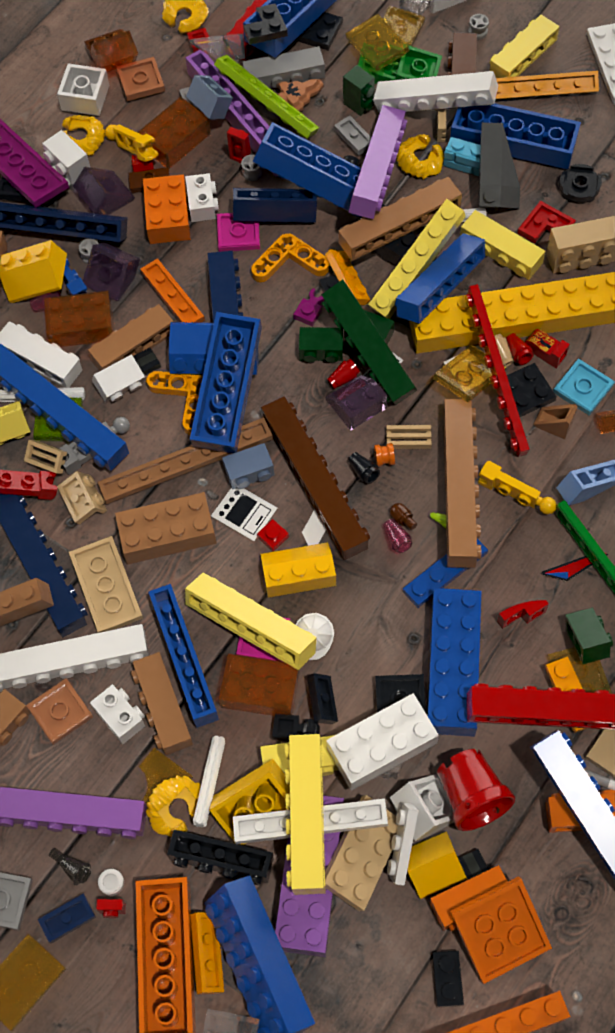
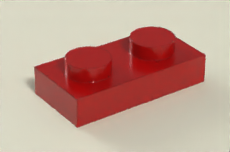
M230 127L227 132L230 159L241 163L245 156L251 155L249 134L243 130Z

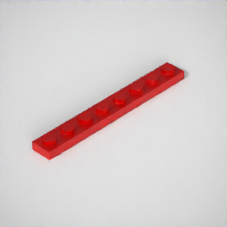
M479 285L469 286L465 300L468 308H472V323L474 328H478L480 334L478 335V342L480 348H484L486 354L484 356L487 369L490 368L491 384L493 389H497L499 395L497 397V404L500 410L503 409L505 418H503L506 431H510L512 437L510 439V446L513 452L516 451L517 457L525 456L530 450Z

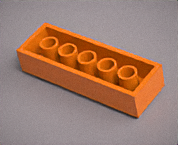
M187 877L136 881L139 1033H196L190 917L191 896L190 882Z

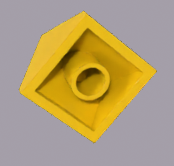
M447 831L412 846L407 871L420 899L467 879Z

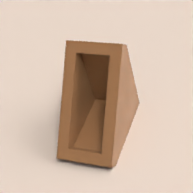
M576 404L542 407L533 425L536 428L565 439L574 422L578 406Z

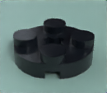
M586 164L570 166V169L564 170L560 177L559 188L562 192V197L565 200L574 202H593L600 192L601 176L593 171L594 168ZM578 181H582V184L585 185L580 186L576 183H578Z

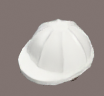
M319 613L305 614L297 621L296 626L317 637L316 653L309 660H318L325 656L331 647L334 638L333 624L326 616Z

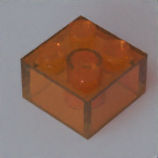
M123 29L118 30L109 38H105V36L99 37L94 40L95 43H92L90 53L96 68L106 69L107 72L117 69V66L135 62L138 56L130 30L125 32Z

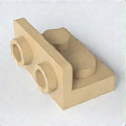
M76 471L57 486L74 522L77 524H81L96 512L104 514L107 511L104 505L105 500L98 493L93 477Z

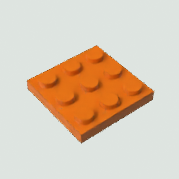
M519 876L450 911L483 984L552 949L525 885Z

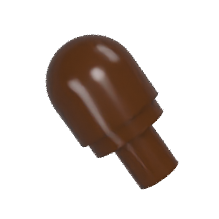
M395 503L391 506L390 516L397 524L401 526L406 525L410 530L416 528L417 523L412 519L413 514L404 504Z

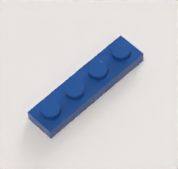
M477 539V545H481L482 558L487 554L488 549ZM446 554L405 586L403 593L419 608L433 597L434 588L446 587L466 571L468 567H447Z

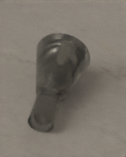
M56 848L50 851L49 857L60 864V867L74 885L83 884L88 880L91 875L90 863L68 855L66 856Z

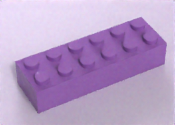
M323 796V806L344 803V798ZM341 832L324 834L325 871L340 842ZM288 838L287 845H291V838ZM285 856L275 933L284 952L326 957L333 893L326 889V894L294 895L291 887H287V871H291V861H287V856Z

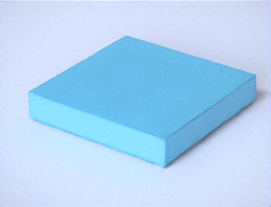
M578 358L556 385L553 392L568 403L576 404L579 410L590 416L614 386L615 381Z

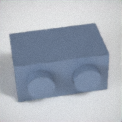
M194 75L186 95L192 102V105L199 108L204 113V116L210 120L225 119L233 99L226 90L208 75Z
M265 443L222 457L223 466L232 490L246 488L251 483L266 481L275 475L274 465Z

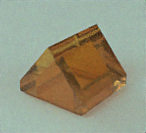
M615 410L595 413L601 434L615 431Z

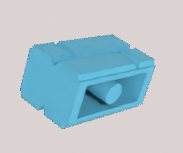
M451 137L445 149L443 166L479 176L480 145Z

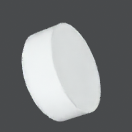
M107 869L100 874L98 886L105 895L114 896L122 891L124 878L118 870Z

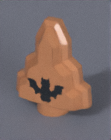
M310 79L303 83L299 81L290 83L284 81L276 86L279 91L278 95L300 112L304 110L303 106L310 103V98L321 91L324 84L320 79Z

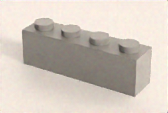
M320 47L279 54L276 58L268 56L243 61V68L270 89L277 88L276 85L284 81L288 83L293 81L305 82L310 79L325 78V63Z

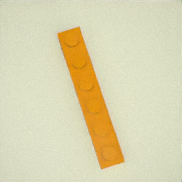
M598 71L496 78L498 90L495 100L599 92Z

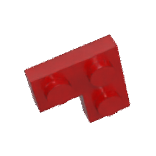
M540 201L518 228L517 234L536 243L545 230L551 232V228L575 224L576 220Z

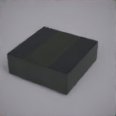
M151 348L133 356L144 375L161 367Z
M479 849L458 858L467 877L465 881L489 870Z

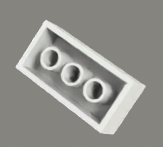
M413 693L326 741L330 755L352 791L436 745L439 735Z

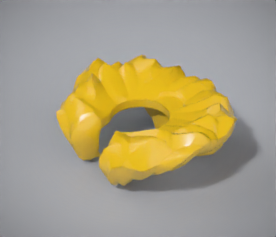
M165 0L163 3L162 19L171 28L176 26L175 19L179 10L185 9L191 14L188 19L180 21L178 31L181 34L197 30L209 15V8L203 0Z
M82 115L69 116L63 120L62 126L68 131L79 128L87 131V136L84 139L77 140L71 136L69 137L87 155H94V152L101 146L105 138L102 122L95 117Z
M425 134L409 137L400 145L396 157L398 166L405 173H410L412 177H422L423 180L429 175L436 176L442 170L444 153L441 146L438 144L432 145L429 157L426 160L419 161L414 152L418 149L427 148L430 143V137Z
M177 775L176 778L163 780L156 788L152 789L153 794L149 797V802L146 804L148 807L146 814L150 818L149 822L152 829L158 834L172 837L174 830L187 832L186 823L171 816L169 805L174 799L180 798L185 800L188 805L189 814L194 818L201 784L195 783L187 776L180 777Z

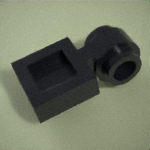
M275 714L272 738L273 740L289 741V735L320 734V726L314 722V719H305L304 723L299 724L300 718L298 715Z

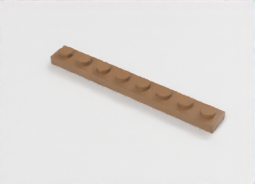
M264 418L242 426L237 452L273 440L272 433ZM191 445L98 481V485L106 504H109L219 461L222 457L233 453L198 448Z

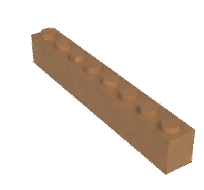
M471 399L444 400L447 567L475 568L477 559H481V545H477V538H480L481 527L480 524H476V518L480 516V505L475 504V498H479V484H475V479H478V465H474V459H477V446H473V440H476L477 428L472 427V421L476 420V408H472Z

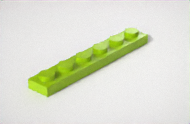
M224 55L217 58L214 66L223 75L230 77L238 87L248 91L253 99L262 102L267 110L281 117L285 124L295 128L300 136L308 139L317 133L320 127L231 57Z

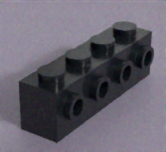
M178 830L173 831L167 853L170 861H173V865L177 867L187 868L188 865L196 866L200 872L212 874V871L222 873V877L236 880L237 876L243 878L250 875L254 885H261L262 882L268 883L274 860L272 852Z

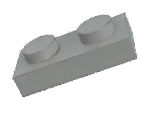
M351 116L334 125V131L358 156L368 150L371 136Z

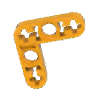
M290 233L281 235L251 267L252 277L257 282H266L289 258L316 276H325L329 272V262L326 256ZM305 251L309 253V256L307 258H300L298 254ZM276 254L280 258L277 261H271L269 257ZM316 264H317V265L324 264V267L319 266V267L317 268V267H316ZM263 269L265 270V273H263V272H260L259 274L257 273L258 270H259V271H262Z
M162 371L151 372L146 378L148 389L151 392L187 396L182 423L185 433L191 435L192 428L189 425L192 424V416H195L196 410L192 409L190 405L198 401L199 395L197 394L196 387L202 383L203 376ZM156 379H159L160 382L154 385L153 383L156 382ZM177 380L184 382L181 388H174L172 384Z

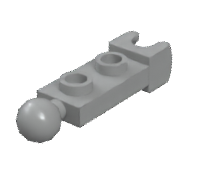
M117 417L111 427L106 422L102 423L114 434H124L130 427L129 420L125 417ZM75 442L69 445L65 444L59 448L67 452V455L63 456V460L66 461L63 466L68 475L80 469L82 464L93 458L90 454H83Z

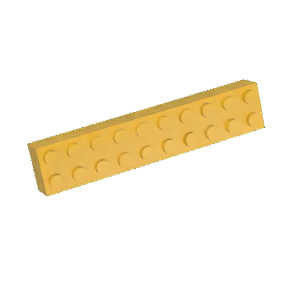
M615 272L481 292L494 336L501 334L503 337H507L515 333L521 338L530 336L535 329H541L546 333L615 323ZM465 295L445 298L420 324L409 320L416 354L479 344L478 335L480 334L478 328L473 326L471 318L473 315L472 308H468Z

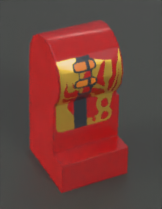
M535 329L525 342L533 349L535 356L556 369L567 356L570 346L568 342L564 340L560 342L541 329Z

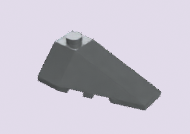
M481 123L478 208L519 209L520 184L503 123Z

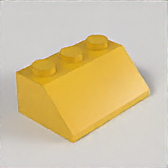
M52 240L1 255L0 279L8 301L15 303L61 290L67 253Z
M328 542L260 554L268 598L336 586V572Z
M271 759L214 795L209 811L235 843L233 816L290 810L286 809V794L290 793V784H286L285 773L275 760Z

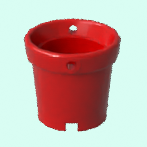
M475 749L462 751L450 758L452 763L449 767L446 768L443 763L438 768L437 775L453 809V820L458 830L471 831L481 828L504 815L515 803V795L509 787L502 784L484 758L481 750H478V752Z

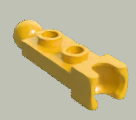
M112 124L106 127V137L112 141L116 140L117 146L136 154L138 159L148 162L158 156V152L151 146V142H155L154 137L148 134L141 135L120 124L117 126Z
M487 461L481 469L478 484L492 490L494 487L502 495H509L517 499L523 506L535 508L538 505L540 511L546 515L552 514L556 510L557 504L552 497H540V491L502 472L501 466Z

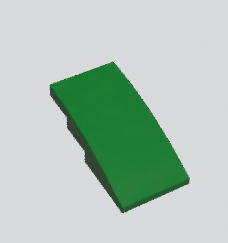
M364 43L358 66L375 77L374 84H378L381 81L435 77L439 71L442 55L409 45H404V48L400 49L384 44L383 49Z

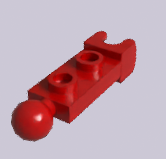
M0 470V494L38 496V499L53 500L58 490L56 485H52L56 473L51 471L33 473Z

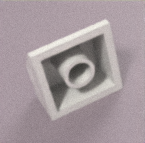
M437 774L410 781L390 797L397 812L401 810L402 802L413 804L418 809L413 837L415 841L429 837L454 822L453 809Z

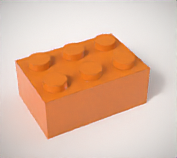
M184 174L143 179L149 243L157 244L191 240Z

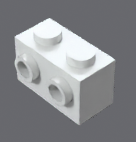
M210 173L185 176L191 222L216 219L215 211L219 210L218 200L213 198V194L217 193L215 181L211 182Z
M130 355L94 374L92 382L104 402L109 400L114 402L124 396L122 393L128 390L133 392L139 389L145 376L134 357Z
M112 684L93 699L90 704L118 740L124 744L145 727L142 720L145 716L136 705L132 708L127 702L130 698L122 688L117 690Z

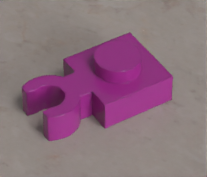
M314 288L309 292V300L303 298L293 314L295 320L312 327L322 312L321 304L325 301L322 295L314 297L316 294Z

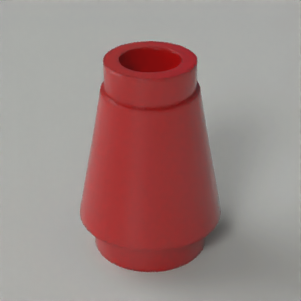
M515 333L506 337L514 362L525 365L532 360L534 356L533 349Z
M351 359L344 360L327 378V381L333 389H336L357 378L360 371Z

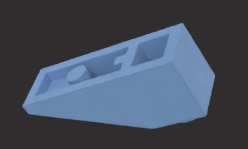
M615 460L570 471L556 489L568 505L583 502L615 485Z

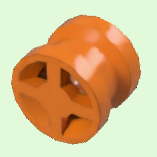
M388 443L386 446L374 445L375 461L378 467H381L383 464L395 465L392 443Z

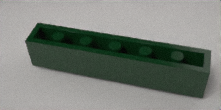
M341 280L321 294L325 300L322 304L327 312H333L337 317L334 319L340 331L345 329L349 335L346 337L352 349L357 347L359 350L358 358L364 367L369 365L372 372L369 373L376 385L381 383L384 390L381 392L388 402L393 401L397 405L416 392L417 388L344 280Z

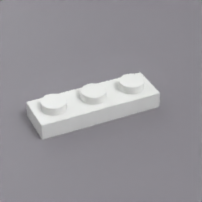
M403 802L401 810H398L396 815L398 829L397 834L393 835L391 843L393 850L392 860H389L387 864V874L393 883L397 885H405L418 816V809L413 804Z

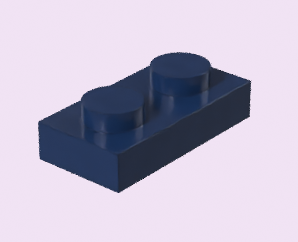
M83 893L41 917L38 921L48 942L52 944L95 919L96 916Z

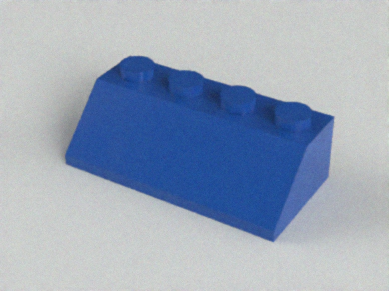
M170 323V373H204L214 323ZM259 349L257 350V355H256V360H255L253 375H257V371H258V365H259Z

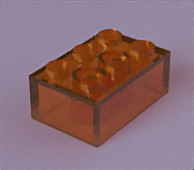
M179 97L137 133L141 135L148 134L154 137L155 142H151V146L158 152V156L154 159L170 169L211 134L209 118L205 117V114L185 99Z
M109 291L44 298L46 334L50 344L55 343L59 347L101 342L114 331L113 309Z
M228 653L219 695L221 708L275 716V714L293 715L300 669L297 670L281 661Z

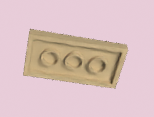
M112 536L69 552L98 633L115 630L143 619Z
M367 795L362 796L360 801L373 800ZM387 809L388 826L345 831L325 871L326 889L358 911L365 910L392 852L393 835L397 834L398 825L396 824V816Z

